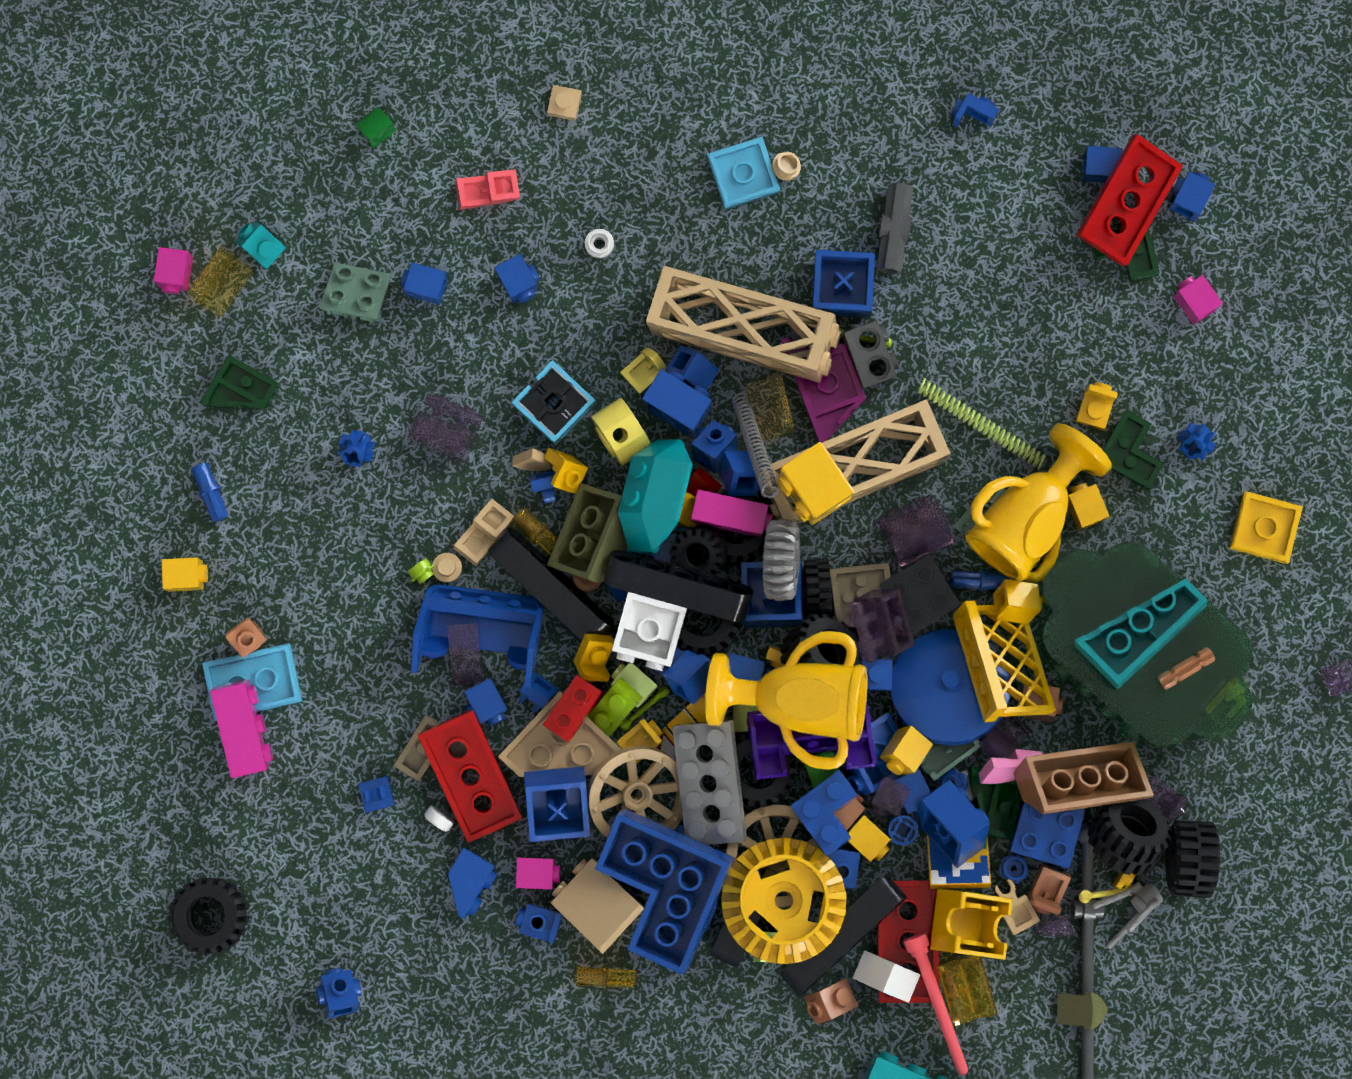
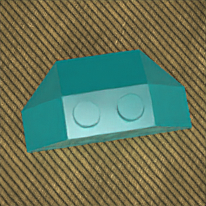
M680 439L656 440L631 458L618 510L628 550L631 553L656 554L660 549V544L670 535L679 522L693 466L685 449V444Z

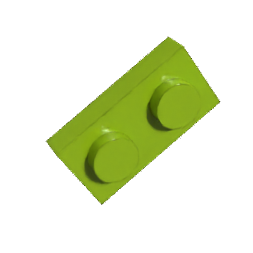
M619 678L589 714L588 718L610 737L643 697L625 680Z

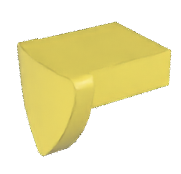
M644 348L640 352L641 354L620 372L639 395L650 387L661 369L666 371V366L660 356L650 348Z

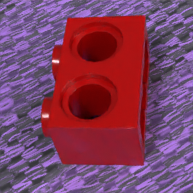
M576 675L543 723V726L570 743L602 696V691Z

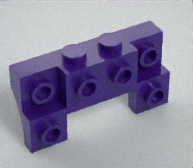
M867 703L864 726L859 741L853 742L847 739L848 756L844 762L846 770L876 767L877 758ZM760 711L748 712L746 724L752 747L751 758L756 780L785 777L787 774L785 756L794 754L790 752L786 745L780 727L769 721ZM792 731L796 742L808 753L838 750L837 738Z

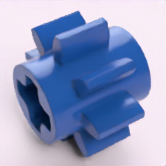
M1191 422L1186 430H1182L1178 436V439L1182 441L1179 451H1183L1188 456V459L1199 457L1201 460H1204L1207 454L1212 453L1216 447V444L1211 442L1215 432H1211L1204 423L1194 426Z
M351 430L349 436L342 434L338 442L340 447L337 452L338 455H341L342 460L350 466L361 467L363 460L370 463L374 455L372 450L375 446V442H371L370 436L359 430Z

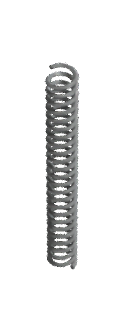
M738 393L732 398V404L761 494L766 498L775 497L779 493V488L748 395L746 393ZM739 395H744V396H745V397H739V398H737V399L735 400V398H736L737 396H739ZM776 491V493H775L774 495H772V496L766 495V494H771V493H773V492Z

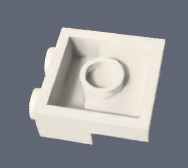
M628 592L612 648L613 652H617L616 659L634 663L635 658L647 661L645 667L663 671L664 666L671 667L687 608Z

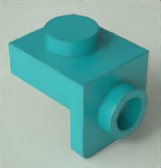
M255 221L251 224H245L238 232L237 236L239 238L235 241L239 247L243 248L265 269H268L286 249L268 230Z

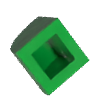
M378 106L354 124L373 149L396 132L392 121Z

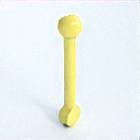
M1130 884L1122 889L1092 893L1088 890H1083L1079 894V900L1083 903H1088L1093 898L1112 896L1133 885Z

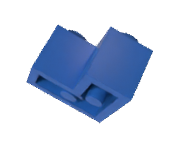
M838 770L790 807L827 857L851 840V836L834 814L858 797V794L841 771Z

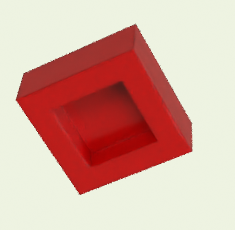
M699 467L689 479L686 492L695 497L698 489L718 493L722 485Z

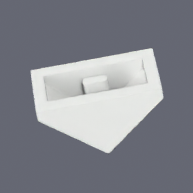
M865 950L853 975V979L908 1003L920 977V974Z

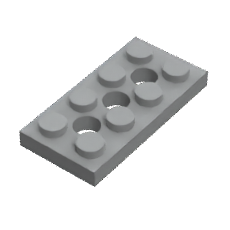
M724 720L720 726H709L707 722L672 726L685 835L706 845L745 842L747 840L733 720ZM702 745H707L712 749L713 757L711 761H705L700 757L699 749ZM705 775H711L715 778L717 786L714 791H709L704 787L703 778ZM709 805H714L719 809L720 818L718 821L708 818L706 809Z

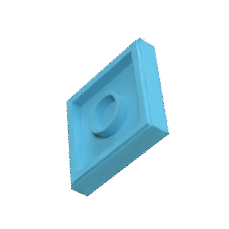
M763 137L707 154L725 210L780 193L781 190L777 178L772 171V164Z

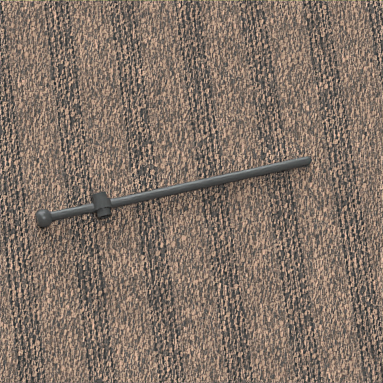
M1082 824L1078 836V841L1082 842V891L1088 890L1092 893L1094 892V847L1090 846L1088 842L1090 837L1087 835L1090 824ZM1095 898L1091 899L1088 903H1083L1080 900L1071 901L1072 918H1080L1082 921L1081 994L1086 992L1094 993V921L1096 918H1103L1105 913V906L1097 909L1092 908V904L1101 901L1095 900ZM1081 1026V1079H1094V1029L1086 1030L1084 1026Z

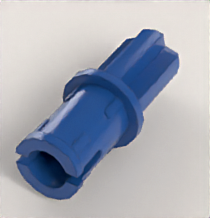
M202 463L191 468V472L200 490L198 496L203 498L211 520L216 522L228 517L227 509L219 492L221 487L216 485L209 464Z
M980 569V572L954 570L951 574V586L954 588L978 589L980 593H983V590L996 591L1005 579H1011L1001 573L985 572L984 569Z

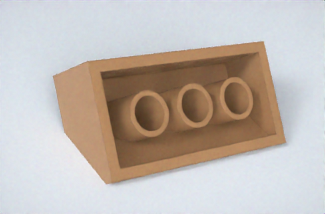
M1134 742L1027 756L1013 773L1022 800L1042 814L1149 799L1154 796Z

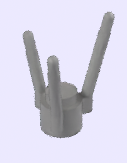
M1137 882L1124 891L1092 904V908L1097 909L1132 894L1134 896L1131 899V903L1138 912L1107 943L1106 947L1108 949H1111L1127 932H1133L1146 916L1163 902L1160 892L1151 883H1146L1142 887Z

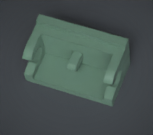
M979 740L956 746L933 743V746L921 762L920 767L929 780L933 782L980 748L982 744Z

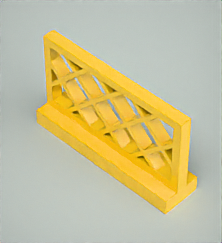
M964 601L952 616L983 721L995 722L999 717L1053 714L1056 708L1030 625L1019 623L1016 628L1008 621L995 619L994 605H977L976 601ZM980 615H986L995 622L991 629L982 623ZM998 625L1012 634L1009 641H1006L994 632ZM989 638L1003 648L999 655L989 648ZM1015 638L1026 645L1027 652L1025 654L1012 645ZM1006 651L1020 661L1016 668L1002 658ZM1023 664L1034 671L1035 679L1033 681L1020 672ZM997 665L1011 675L1007 682L998 676L996 671ZM1014 678L1028 687L1024 695L1011 686ZM1033 691L1039 695L1044 705H1037L1028 699L1030 693ZM1005 692L1019 701L1017 707H1007L1004 697Z

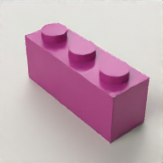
M249 679L213 687L210 690L231 778L266 771L270 766L269 761H273L270 744L264 743L262 733L266 732L263 715L257 714L255 704L259 703V698L255 685L250 686Z

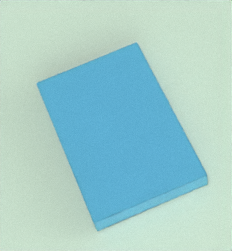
M290 643L249 653L244 658L239 654L202 663L214 721H217L210 690L216 686L249 679L250 686L255 685L259 698V703L255 704L257 712L303 702Z

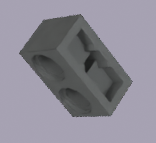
M876 320L841 333L862 388L897 377L895 370L899 369L898 362L894 353L888 352L885 342L889 341V337L883 324L879 325ZM864 331L870 332L874 338V342L869 348H864L859 342V337ZM874 359H879L884 367L882 373L878 376H874L869 370V365Z

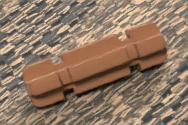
M1208 647L1203 648L1196 653V656L1192 655L1173 666L1171 671L1167 670L1157 677L1159 683L1165 690L1177 684L1176 681L1181 682L1201 670V666L1205 667L1214 662V654Z

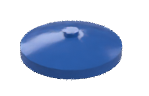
M940 629L923 634L909 643L898 656L892 670V689L890 693L893 707L899 719L906 727L913 726L931 743L947 746L971 743L987 735L1002 720L1003 717H999L995 722L983 721L957 629ZM988 642L989 648L999 655V651ZM997 665L996 671L998 676L1007 682L1010 674ZM1005 692L1004 697L1008 707L1010 695Z

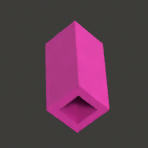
M698 489L691 522L762 538L763 531H766L767 525L772 521L773 514L767 513L769 505Z

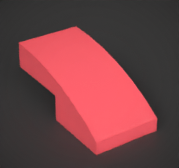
M516 169L487 172L485 176L457 178L455 181L459 210L500 204L520 198Z

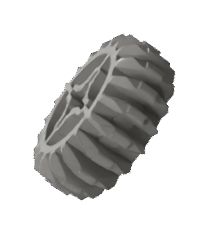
M779 519L772 520L767 525L763 555V587L767 599H775V601L792 600L796 595L801 543L800 528L796 521Z

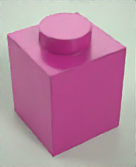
M159 247L153 282L159 288H162L161 291L164 293L179 294V290L188 291L193 256L186 250Z
M1204 275L1196 280L1193 276L1187 278L1178 285L1180 290L1174 295V298L1193 325L1218 310L1223 304Z
M517 858L516 888L554 889V883L560 882V865H555V859Z

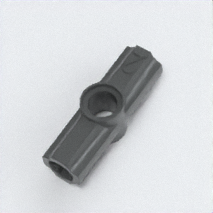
M889 183L885 212L882 214L878 240H880L876 271L892 275L901 274L905 255V243H908L911 227L909 215L913 186L904 183Z

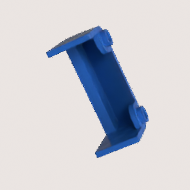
M441 584L430 586L426 590L413 632L411 673L418 672L422 656L436 659L445 655L449 650V646L508 653V664L517 670H526L524 688H531L537 663L544 605L531 596Z

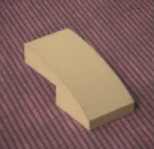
M491 499L475 517L473 524L455 543L453 549L477 567L488 553L489 547L506 527H509L515 516Z

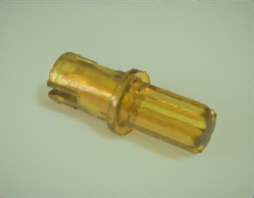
M526 507L522 508L513 517L512 521L531 537V542L536 541L551 555L558 538L547 529L548 524L540 522Z
M605 965L604 968L577 966L576 986L603 987V990H607V987L634 988L637 983V973L635 970L608 969V965Z

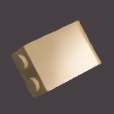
M592 858L589 862L583 859L572 871L576 876L567 885L563 881L552 892L555 899L551 904L603 954L644 910L645 906L615 878L595 870L597 865L595 859Z

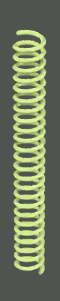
M923 378L918 394L924 391L923 397H926L928 394V400L934 397L933 404L938 402V407L943 405V410L948 408V413L953 411V416L959 413L958 419L964 416L963 423L969 419L968 426L974 422L973 429L978 427V432L983 430V435L989 432L988 439L994 435L993 442L999 438L998 445L1004 441L1003 448H1006L1009 444L1008 451L1013 449V455L1019 451L1018 458L1024 454L1023 461L1029 457L1027 463L1030 464L1034 460L1032 466L1036 467L1039 463L1037 469L1040 470L1046 457L1045 454L1040 457V451L1035 453V448L1030 450V445L1025 447V441L1020 444V438L1014 442L1015 435L1009 439L1010 432L1005 434V429L1000 431V426L995 428V422L990 425V419L984 423L985 416L979 420L980 413H977L974 417L976 411L972 410L970 412V406L965 409L966 404L963 403L960 406V400L954 404L956 397L949 401L951 394L944 398L946 391H942L939 395L941 387L937 388L934 392L936 384L930 387L931 381L925 384L926 378Z

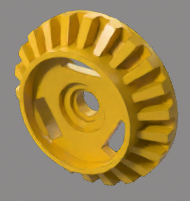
M777 838L755 844L736 859L723 884L721 905L724 921L730 934L745 951L766 962L792 964L814 957L833 941L845 917L847 898L841 874L833 861L823 851L802 840ZM787 860L790 870L764 879L760 878L758 869ZM813 891L823 892L824 895L818 923L808 921ZM788 892L792 896L793 903L789 909L782 910L776 906L775 897L778 893ZM754 911L778 930L772 939L748 918Z

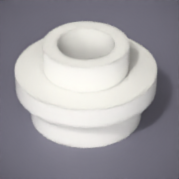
M595 229L587 235L585 248L592 257L605 258L613 251L614 240L608 231ZM597 240H603L605 246L597 249L594 243Z

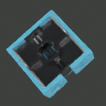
M552 360L536 376L537 383L532 388L528 385L512 401V405L556 446L596 405V401Z

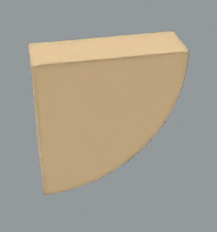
M534 448L517 454L512 459L513 467L528 471H545L553 467L551 463L544 459L545 454Z

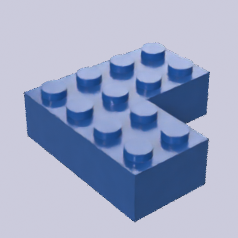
M627 809L617 813L595 870L650 894L627 950L683 975L690 968L735 857Z

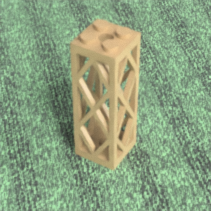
M663 266L646 319L652 335L818 383L821 382L823 375L828 376L832 364L830 350L831 347H837L841 334L839 324L836 323L835 314L667 266ZM690 295L703 297L680 304L675 302L676 299ZM715 303L728 318L697 326L684 311ZM734 306L750 310L751 312L740 314ZM671 314L679 323L669 321ZM764 316L775 317L774 319L752 325L748 322L749 320ZM787 323L801 339L770 347L757 331ZM730 325L737 327V329L718 334L708 332ZM808 327L814 328L815 332L813 333ZM744 335L752 344L732 338ZM805 346L809 347V350L790 355L782 353Z
M927 399L822 443L839 469L844 471L843 475L847 481L853 473L877 476L853 486L854 493L848 503L946 462L951 454ZM913 420L916 424V426L905 425L906 423L911 422ZM889 430L901 431V432H907V433H914V434H920V436H919V435L899 433V432H892V431H889ZM879 437L915 442L900 464L864 459ZM867 440L855 457L834 455L836 452ZM925 444L929 455L911 462ZM806 450L771 464L776 482L779 481L778 478L782 466ZM779 488L778 495L769 498L771 502L769 507L773 514L772 518L774 520L789 519V521H796L797 524L802 523L792 504L796 503L791 495L786 498ZM776 491L773 492V493H771V494H766V495L772 496V495H774V494L776 493Z

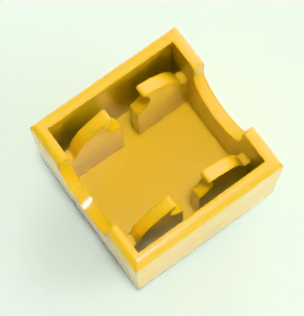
M821 442L783 465L778 478L779 481L777 482L785 497L787 498L791 495L795 500L796 506L794 510L801 521L804 523L808 520L811 525L816 524L848 503L854 493L853 488Z
M937 889L930 949L1005 960L1007 943L999 940L997 927L1004 915L1011 916L1013 899Z

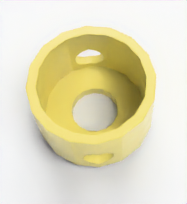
M619 398L591 416L596 433L613 458L615 457L621 466L629 463L633 455L651 444L638 420L622 398ZM620 428L622 430V437L620 440L615 441L613 432Z

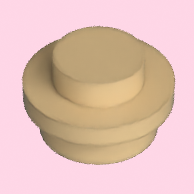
M779 153L772 161V171L781 180H793L800 173V161L794 153Z
M442 553L433 561L435 565L432 568L434 576L442 582H453L462 572L460 559L452 553Z

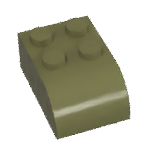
M580 483L547 566L592 582H604L610 553L614 550L626 551L628 548L618 515L622 496Z

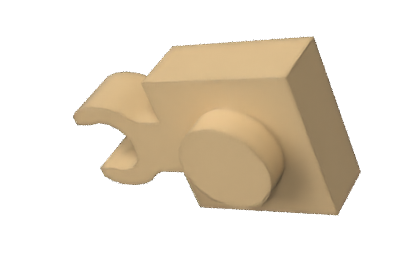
M1007 879L1006 881L1010 886L1008 893H1001L997 885L994 886V891L998 897L1013 899L1011 916L1004 915L1003 919L1012 935H1016L1040 922V919L1026 894L1017 898L1013 881Z

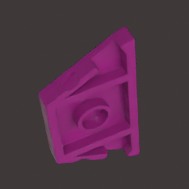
M782 338L780 340L781 344L796 341L790 340V338ZM838 343L836 348L831 347V368L828 376H822L820 383L793 375L818 443L827 441L866 400L845 344ZM805 346L784 353L790 355L809 350V347Z

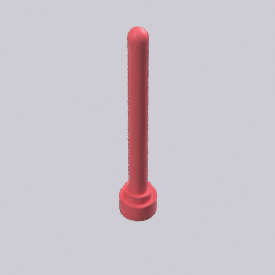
M926 933L913 935L903 940L907 953L916 958L956 1072L959 1075H965L968 1072V1066L927 956V952H929L927 946L930 945Z

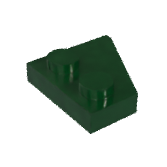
M228 354L199 403L205 407L266 410L281 385Z
M969 766L968 776L976 809L980 808L989 819L988 835L1012 840L1022 799L1016 780L1000 784H981L978 773L982 769Z

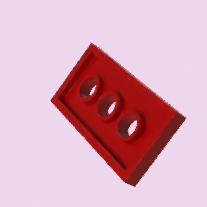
M1132 135L1076 236L1122 267L1127 266L1183 165L1140 135ZM1142 167L1146 168L1149 172L1147 183L1141 182L1138 177V172ZM1127 192L1132 193L1135 197L1133 208H1128L1125 205L1124 197ZM1114 217L1118 218L1121 222V230L1117 234L1110 228V222Z
M473 709L418 733V738L467 843L523 819ZM460 741L465 744L467 750L463 756L455 757L450 753L449 747L453 742ZM469 768L475 769L479 773L478 780L472 784L464 782L461 777L463 771ZM485 795L491 799L492 804L487 810H479L475 807L474 801L478 796Z
M893 880L907 898L877 925L878 956L900 966L906 963L915 965L920 977L909 1003H931L916 958L907 953L900 946L899 941L900 937L907 932L914 935L926 933L931 945L937 889H930L929 880ZM905 902H911L916 907V915L910 920L903 919L899 913L900 906ZM929 945L927 946L929 950L927 956L939 986V951L931 950ZM878 990V1003H908Z

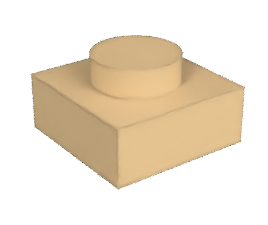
M553 85L547 111L548 116L576 121L582 91Z

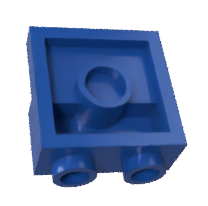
M889 712L883 713L871 721L872 738L877 758L876 767L847 770L850 775L847 781L855 792H859L861 796L875 792L900 776L891 772L886 767L887 763L879 757L898 729ZM838 750L833 751L834 756L837 754Z

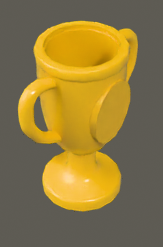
M1057 423L1049 432L1052 444L1060 453L1055 463L1047 472H1036L1022 479L1013 476L995 479L987 483L980 490L971 504L970 513L976 524L966 533V542L988 565L1012 580L1038 583L1047 576L1056 563L1061 545V532L1068 509V492L1066 487L1082 470L1091 475L1102 477L1112 468V463L1107 454L1095 442L1077 429L1066 424ZM1005 487H1009L988 508V510L984 514H982L983 507L986 504V502L990 499V497L998 490H1001ZM1047 553L1039 567L1031 573L1030 571L1042 555Z
M821 631L798 644L784 666L769 671L759 681L734 677L730 671L728 656L723 653H715L712 657L707 676L705 696L707 724L709 726H720L725 719L727 709L732 705L757 706L764 717L780 727L783 739L790 752L809 767L826 770L840 767L848 756L847 739L857 742L861 737L867 703V669L864 665L860 664L854 666L857 654L854 640L842 632ZM819 644H840L846 649L844 664H797L800 657L807 650ZM792 731L837 738V754L834 757H820L808 753L796 742Z

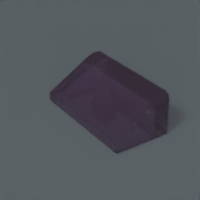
M1054 915L1033 930L1035 935L1078 936L1067 916Z

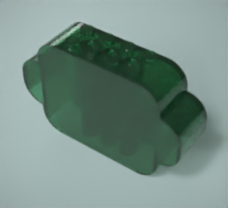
M1125 542L1111 547L1102 557L1093 551L1084 549L1068 552L1049 570L1039 587L1042 609L1049 617L1039 630L1038 647L1043 658L1052 666L1050 672L1060 681L1068 680L1075 686L1073 692L1083 701L1091 700L1098 706L1095 711L1106 721L1114 720L1121 727L1118 731L1129 741L1137 740L1145 747L1161 750L1179 745L1188 738L1197 742L1209 743L1232 735L1247 719L1252 708L1251 690L1242 678L1249 669L1253 658L1252 645L1245 632L1208 601L1207 606L1117 690L1075 647V640L1096 630L1104 623L1123 615L1131 608L1150 600L1151 597L1183 579L1150 550L1137 543ZM1208 647L1214 654V662L1205 667L1201 666V670L1181 682L1176 681L1177 684L1165 690L1159 683L1157 677L1167 670L1171 671L1173 666L1188 657L1196 656V653L1203 648Z

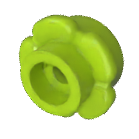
M427 558L407 571L412 578L410 582L417 580L419 584H422L434 575L431 569L435 565H431Z

